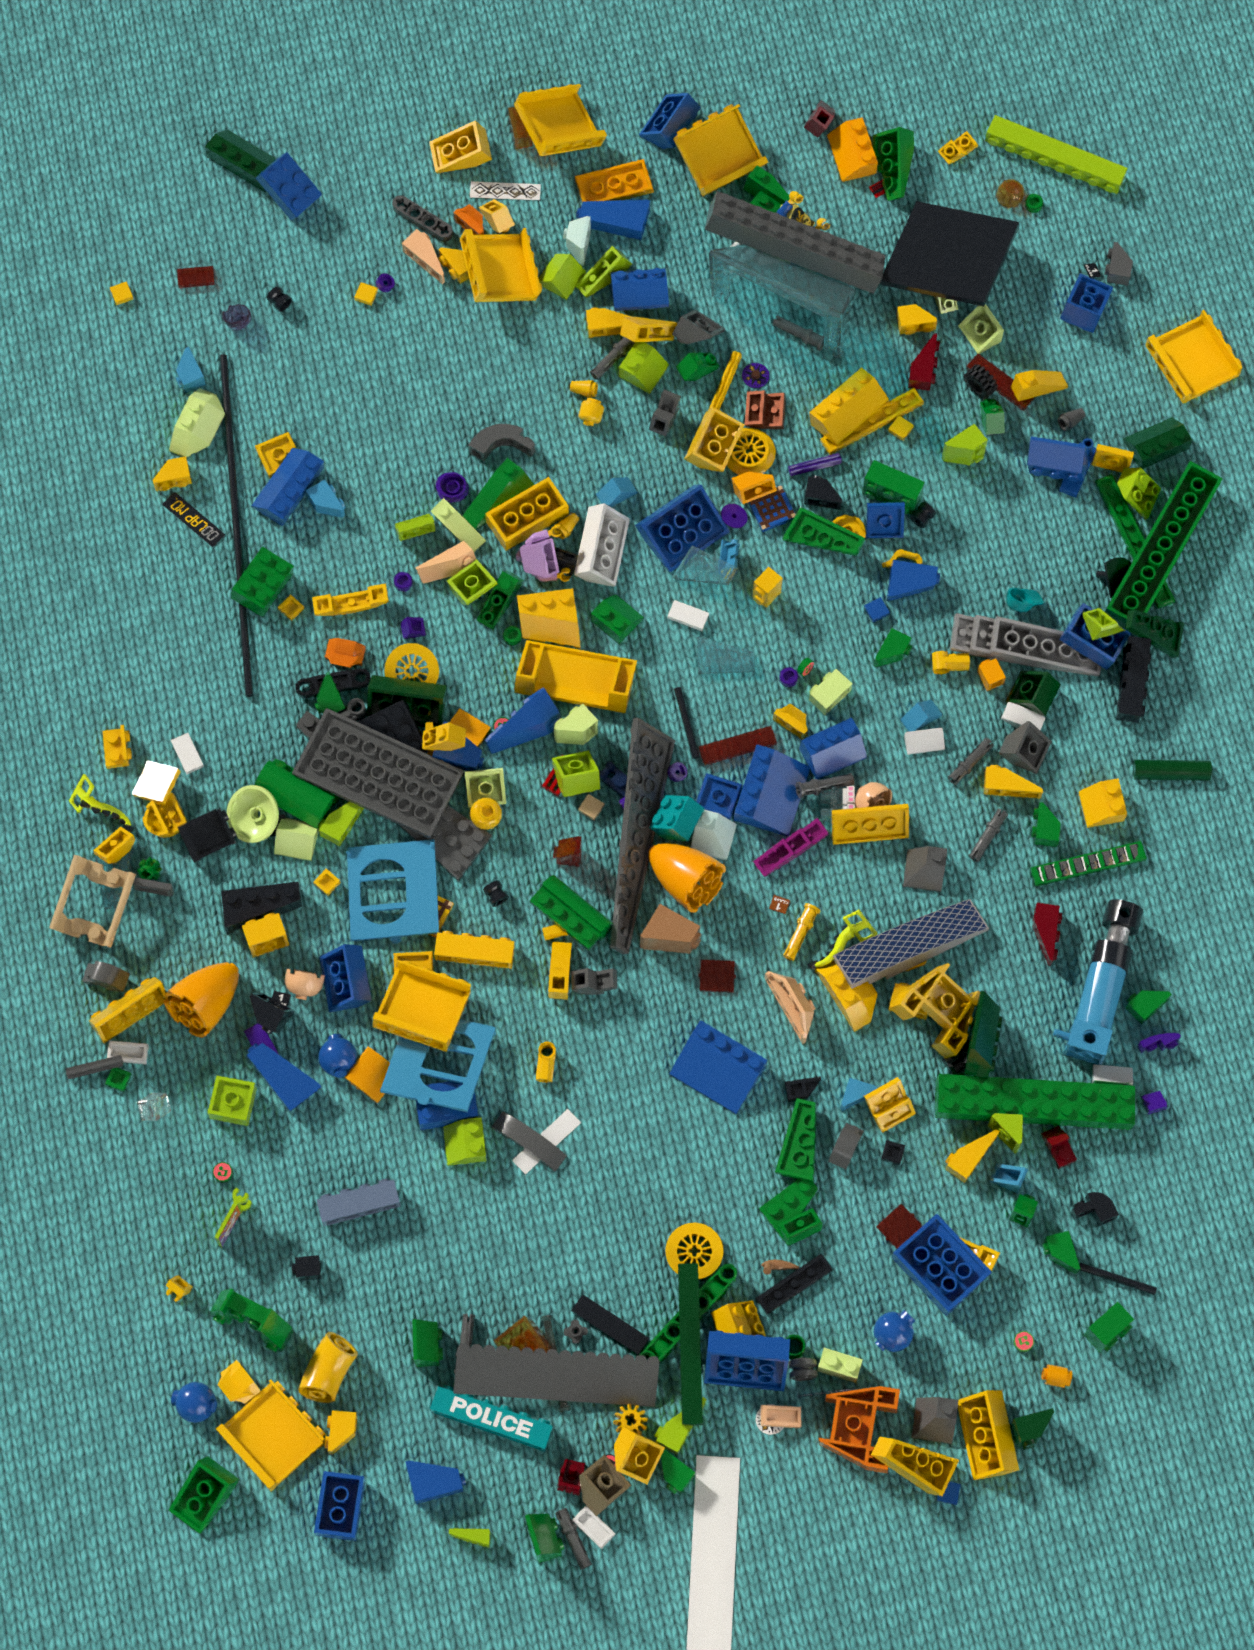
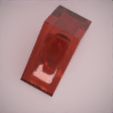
M576 836L559 840L558 846H554L553 853L557 864L580 867L582 837Z

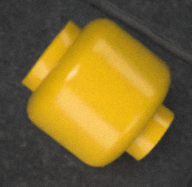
M587 398V400L581 403L578 417L583 420L584 425L593 427L594 424L601 422L604 406L597 399Z

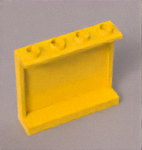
M569 84L563 87L522 92L518 95L514 106L540 157L600 147L607 136L605 130L597 131L578 95L581 87L580 84Z
M730 104L723 108L724 112L720 114L714 112L707 116L708 120L703 122L701 119L693 123L692 128L687 130L685 127L677 131V136L673 138L702 197L751 173L757 165L762 167L768 163L766 156L762 157L738 110L739 104L736 106Z
M523 228L520 234L473 235L472 229H465L460 237V242L474 301H536L542 292V284L538 279V268L535 267L534 252L531 251L530 236L527 234L526 228Z
M1205 310L1201 311L1199 317L1163 335L1148 337L1145 344L1183 404L1238 377L1242 370L1241 361L1234 356L1231 346L1228 343L1226 344L1222 332L1215 327L1212 317L1209 314L1207 315Z
M397 960L395 973L378 1012H375L373 1016V1028L447 1052L471 994V984L463 979L451 978L445 973L433 972L427 967L415 966L409 961Z
M269 1380V1385L224 1425L221 1423L216 1430L270 1491H273L325 1443L324 1436L326 1434L319 1426L314 1427L310 1423L312 1418L305 1411L301 1413L298 1410L297 1406L299 1404L292 1396L288 1398L283 1393L285 1388L278 1381L274 1383L272 1380Z

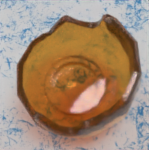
M1014 179L1004 180L996 192L997 201L1002 206L1008 208L1017 207L1024 197V186Z

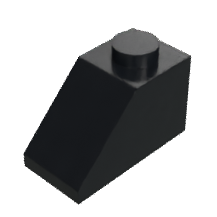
M808 476L804 504L841 510L842 498L828 480L820 476Z

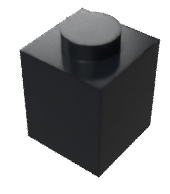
M319 1255L295 1257V1263L292 1264V1275L296 1276L298 1281L322 1279Z

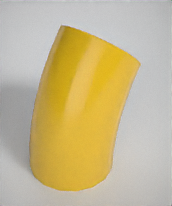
M327 1332L306 1367L298 1392L305 1398L319 1403L334 1402L348 1369L358 1356L355 1347L342 1336L334 1332Z

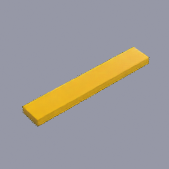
M912 388L885 403L837 446L826 436L820 438V442L828 454L832 455L891 423L898 416L902 417L924 405V401L916 389Z

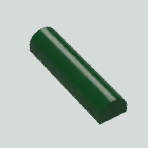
M1134 760V780L1210 781L1212 763L1211 761Z

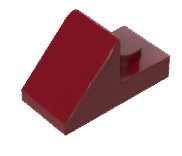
M1060 1126L1041 1133L1058 1169L1077 1161L1068 1142L1070 1138Z

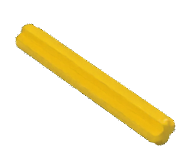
M732 352L709 409L715 407L720 410L742 358L740 352Z

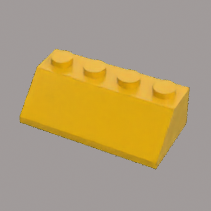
M861 367L809 412L811 426L837 446L889 401V398L875 377Z
M986 1390L959 1399L958 1412L973 1480L996 1477L1018 1471L1019 1466L1002 1390Z

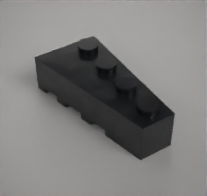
M1128 637L1123 653L1116 720L1139 723L1140 718L1144 717L1145 706L1143 705V699L1147 697L1145 684L1149 679V671L1147 669L1151 661L1150 647L1152 639Z
M299 882L221 891L227 935L242 928V925H245L249 920L256 919L257 921L269 913H279L281 915L302 907Z

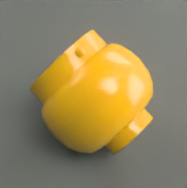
M484 797L473 803L470 809V818L476 827L489 830L500 823L502 809L496 800Z

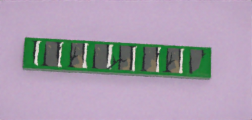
M1142 841L1034 866L1030 868L1035 887L1146 861L1147 857Z

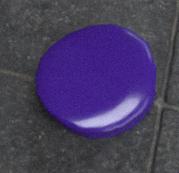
M444 473L436 481L439 497L441 499L444 498L447 502L461 501L469 493L468 483L459 473Z

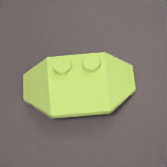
M199 388L189 396L174 426L169 452L182 457L186 456L187 458L191 454L210 446L225 416V412L216 394Z

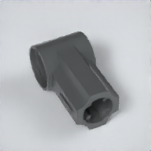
M354 698L349 701L345 709L338 713L354 721H360L366 717L367 709L361 699ZM356 707H361L360 711H353Z

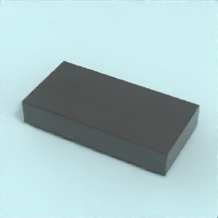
M136 877L133 882L134 888L137 891L172 897L174 893L172 884Z

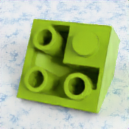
M1141 467L1124 468L1117 485L1124 499L1144 519H1148L1161 487Z

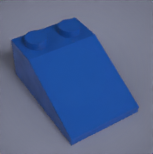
M1080 273L1060 319L1068 324H1073L1085 331L1094 333L1113 287Z

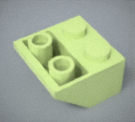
M584 704L574 707L566 718L559 719L554 725V740L556 743L584 745L598 734V719Z

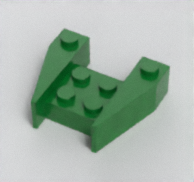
M758 165L747 176L743 189L755 197L750 204L776 213L786 200H790L789 194L778 181Z
M232 1288L221 1291L210 1311L213 1317L212 1320L220 1325L224 1323L230 1325L232 1319L243 1323V1321L250 1324V1328L260 1333L266 1344L265 1347L273 1352L277 1350L283 1352L293 1333V1328L273 1309L265 1308L236 1293Z

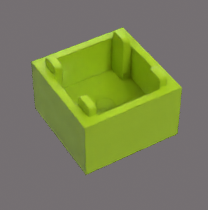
M216 1075L208 1109L209 1118L249 1126L257 1091L256 1084L254 1082Z

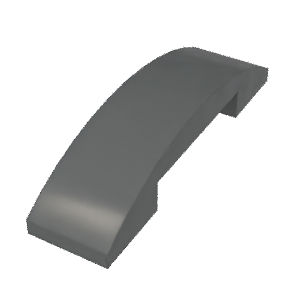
M502 1112L491 1126L492 1129L502 1136L511 1139L537 1157L541 1163L554 1172L557 1171L567 1157L565 1153L542 1135L505 1112Z

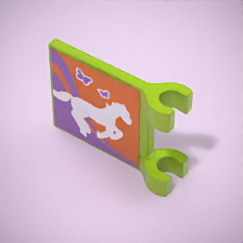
M238 1188L233 1190V1204L214 1237L220 1247H223L240 1214L249 1210L252 1206V1201L248 1200V1193L245 1192L243 1197L237 1196L240 1191Z

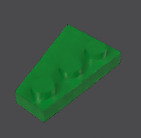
M797 1179L761 1206L759 1211L779 1237L784 1240L778 1224L801 1214L818 1191V1188L813 1182Z

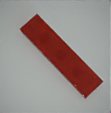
M978 353L966 366L968 371L976 364L981 365V367L983 366L986 371H989L990 375H993V379L996 380V384H998L996 391L1023 411L1035 399L1034 397L1018 402L1011 388L1014 379Z
M767 726L699 746V752L703 764L706 766L754 752L757 744L771 747L777 745V741L772 727Z

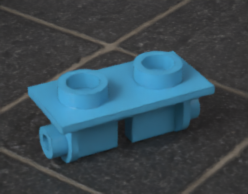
M723 539L721 541L718 574L730 580H733V576L737 573L738 559L735 556H738L740 547L737 539H732L731 542Z

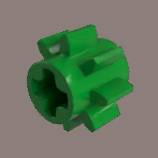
M149 857L147 860L143 859L139 863L140 867L137 872H139L141 879L157 880L161 876L159 872L162 868L159 861Z

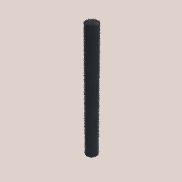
M677 687L674 691L692 759H698L700 755L682 688Z
M1081 1262L1079 1264L1080 1271L1153 1295L1156 1293L1157 1287Z

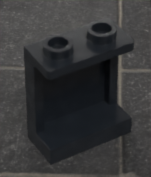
M218 807L177 826L193 862H197L211 853L236 843L235 838H237L233 827L229 828L226 822L229 818L225 810L221 811Z

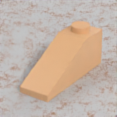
M416 229L402 242L403 252L443 284L445 282L444 272L430 237L425 232L421 233Z
M462 541L416 567L421 582L424 584L454 576L474 562L476 557L468 544Z

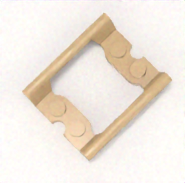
M74 855L49 928L75 938L87 935L89 942L111 948L136 874L116 868L106 872L103 864ZM75 875H85L92 882L110 888L123 887L108 931L97 923L81 918L68 919L63 913Z

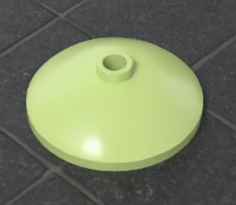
M249 785L242 787L233 794L228 803L227 815L229 820L227 822L229 828L233 827L238 839L248 843L261 842L267 839L277 826L279 818L277 802L274 796L261 786Z

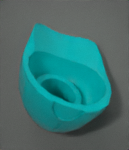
M1010 588L1007 591L1006 602L1012 611L1027 612L1033 606L1045 604L1040 594L1035 590Z

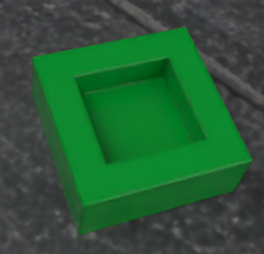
M120 1068L111 1069L105 1085L124 1092L132 1074Z

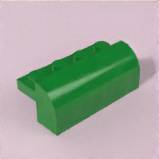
M275 759L273 762L268 761L259 773L254 785L267 789L274 796L279 808L317 829L320 822L327 818L330 808L339 801L340 797L292 775L294 768L278 759Z
M555 875L547 878L542 883V887L529 900L530 904L588 951L598 940L602 941L612 930V921Z

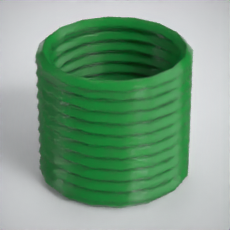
M789 1335L786 1339L797 1340L803 1347L802 1351L798 1354L789 1353V1359L800 1358L805 1351V1341L799 1335Z

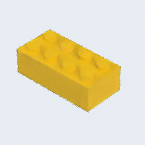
M547 477L485 513L486 523L504 550L507 551L528 539L532 534L540 532L568 516L569 505L551 479Z

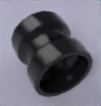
M280 286L274 287L267 295V300L272 304L274 303L275 308L279 312L286 310L292 302V298L288 294H284Z
M921 502L918 510L910 515V519L918 527L924 528L928 524V520L936 515V512L928 503Z
M499 880L489 883L483 889L485 895L489 896V902L492 907L499 906L509 899L508 894L502 890L503 886Z

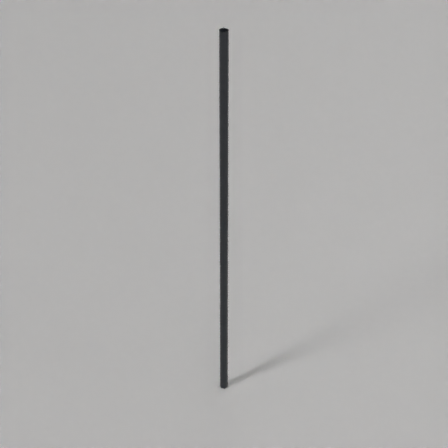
M221 354L220 367L225 412L236 577L238 581L244 570L227 355ZM239 604L246 697H252L253 687L247 609Z

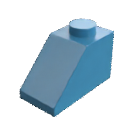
M185 348L176 369L178 377L175 380L178 387H183L185 393H188L206 384L190 348Z

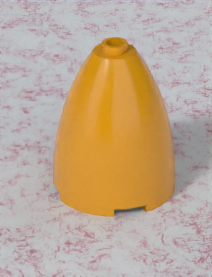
M670 843L653 845L649 850V860L656 877L665 890L688 911L695 913L703 904L707 906L723 885L721 878L723 873L726 872V867L710 855L691 847Z
M218 963L204 967L186 976L164 994L166 999L163 1003L166 1010L177 1024L181 1022L185 1027L190 1028L188 1030L190 1034L200 1038L205 1037L223 1017L234 997L239 979L238 967L233 963Z

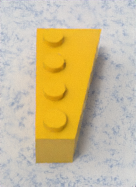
M879 1437L871 1454L927 1494L943 1496L959 1462L958 1459L886 1437Z

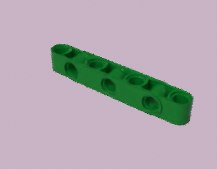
M732 1264L723 1265L699 1289V1300H704L707 1304L704 1308H699L700 1321L735 1283L737 1269ZM724 1271H731L734 1276L731 1279H726L722 1274ZM679 1311L652 1339L640 1355L646 1358L656 1356L660 1364L679 1345L680 1334L677 1337H671L668 1334L671 1329H677L680 1333Z

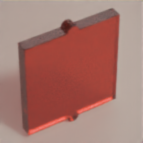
M701 960L700 973L698 974L700 978V991L734 993V979H736L734 974L735 961Z
M900 1204L876 1228L886 1237V1241H889L898 1249L922 1227V1224L914 1217L913 1213H910Z

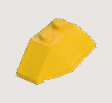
M835 961L814 969L854 1032L871 1023L878 995L872 984L865 982L851 989Z

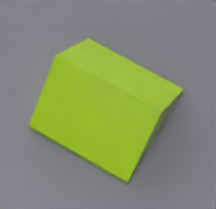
M555 254L538 279L542 287L567 300L576 288V284L586 274V270L571 254Z
M994 1113L991 1116L988 1127L992 1131L996 1129L1000 1131L998 1137L1016 1154L1022 1144L1023 1115Z

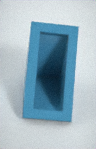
M629 477L612 478L596 496L601 504L604 503L612 507L638 492Z
M932 700L918 702L900 721L908 732L919 731L941 717L942 713Z
M849 1078L840 1107L841 1111L864 1101V1096L877 1089V1086Z
M997 1163L989 1181L1018 1194L1028 1169Z

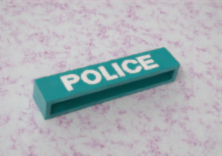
M447 1385L443 1387L438 1386L430 1407L431 1413L543 1452L546 1451L553 1431L550 1421L539 1418V1420L532 1419L531 1415L525 1412L514 1413L512 1408L501 1405L497 1407L488 1399L482 1398L481 1401L474 1399V1395L453 1393L454 1388Z

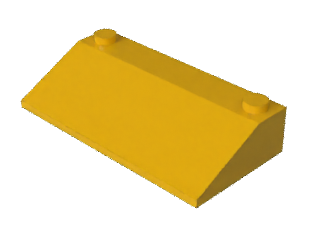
M526 640L516 673L514 693L532 695L544 687L552 700L578 705L584 704L589 707L626 713L637 660Z

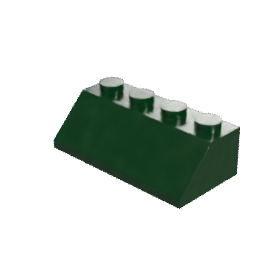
M228 129L215 133L205 146L207 158L266 193V190L256 177L273 163L276 158Z
M372 675L368 686L366 717L405 699L418 726L425 727L426 722H433V727L442 725L447 685Z
M980 991L974 1014L964 1074L988 1079L989 1072H993L996 1060H993L992 1057H996L998 1045H995V1042H998L1000 1037V1031L997 1030V1027L1001 1028L1003 1017L999 1016L1000 1007L985 991Z

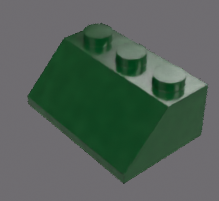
M1171 417L1123 438V441L1128 450L1134 452L1133 459L1138 468L1144 469L1188 450L1192 438L1184 424Z

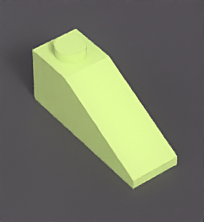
M444 498L431 510L432 514L460 542L465 541L474 553L486 542Z

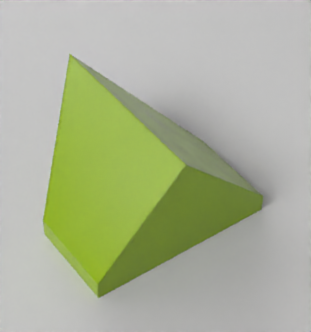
M1100 608L1083 612V618L1092 640L1126 631Z

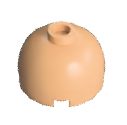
M870 782L865 784L856 792L855 807L890 805L893 797L892 791L881 783Z
M286 969V988L289 992L296 994L295 998L307 1000V996H315L321 991L325 975L317 978L316 973L294 970V973H290L291 969Z

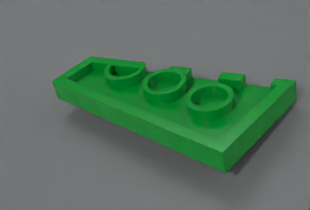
M802 507L799 508L782 538L783 541L857 556L865 542L864 537Z
M796 1099L775 1170L776 1174L814 1183L817 1104L815 1102Z

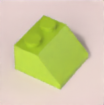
M635 342L619 366V377L650 394L669 367V364L654 347L645 342Z
M973 424L944 443L941 459L944 462L971 465L974 462L978 463L984 458L988 440L978 427Z
M477 559L447 580L452 593L462 605H469L498 584Z
M589 750L552 758L558 787L563 797L600 790L599 769Z
M482 1117L463 1119L443 1127L447 1166L487 1161Z

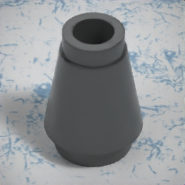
M1078 408L1061 414L1058 418V425L1064 431L1071 430L1086 417L1085 411L1082 408Z

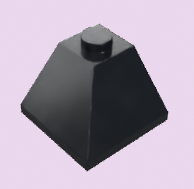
M262 992L251 993L250 995L256 1021L262 1026L261 1029L269 1034L280 1032L295 1012Z

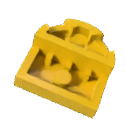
M170 793L166 804L157 803L152 800L146 806L147 809L143 816L145 828L152 834L162 838H169L178 834L177 826L188 822L174 793Z

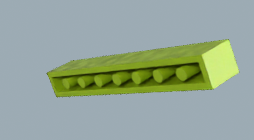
M997 115L994 116L986 133L985 141L992 146L1001 147L1007 152L1016 153L1025 159L1036 161L1042 166L1051 167L1057 172L1068 174L1074 179H1080L1092 186L1103 188L1109 193L1118 194L1126 177L1127 167Z

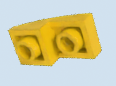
M966 131L956 140H950L938 150V153L949 165L978 147V144Z

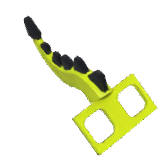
M83 774L69 799L75 810L80 813L83 807L90 808L95 814L101 812L106 817L112 815L113 819H120L119 822L125 824L123 825L125 830L132 833L134 827L131 826L129 819L124 813L90 796L95 786L86 774ZM85 780L89 784V789L87 792H85L82 788V784ZM76 795L81 799L79 807L74 803Z
M860 910L843 917V920L847 925H844L842 932L834 937L836 942L830 946L831 951L826 953L827 957H822L819 962L815 960L808 963L807 966L814 970L816 967H822L834 961L833 955L843 951L846 943L854 938V934L860 942H863L878 935V933ZM859 915L862 921L851 924L848 918ZM869 928L872 934L865 938L861 937L858 933L860 930Z

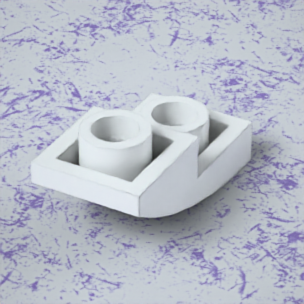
M1011 702L1007 703L1001 717L1002 720L1015 728L1030 721L1041 730L1045 721V717Z

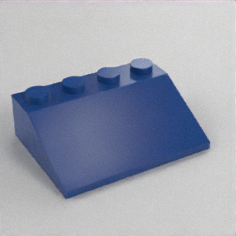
M693 485L635 525L646 544L669 572H672L730 532L702 485Z
M757 744L734 813V821L789 837L801 800L796 793V782L804 783L807 781L810 771L809 766L777 750Z
M700 1020L669 1075L737 1114L765 1070L768 1060Z
M935 1214L896 1249L891 1257L945 1316L960 1305L992 1273L938 1214Z
M719 1330L709 1331L704 1383L784 1391L789 1362L790 1339L765 1337L763 1335H744L743 1333H725Z

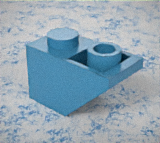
M323 480L306 490L307 499L317 513L341 518L345 516L344 509L346 506L341 498L338 499L336 497V491L332 484L328 485L326 480Z

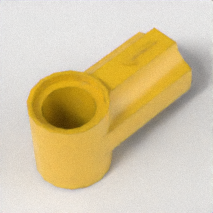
M947 651L933 652V673L941 675L949 673V671H969V653L949 654Z
M543 1042L538 1049L535 1080L549 1083L553 1082L556 1047L551 1042ZM545 1048H549L553 1053L550 1056H544L542 1051Z

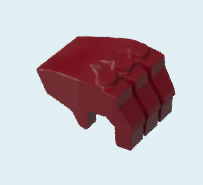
M565 1459L560 1471L557 1491H565L570 1494L572 1492L574 1495H580L579 1475L584 1472L585 1463Z

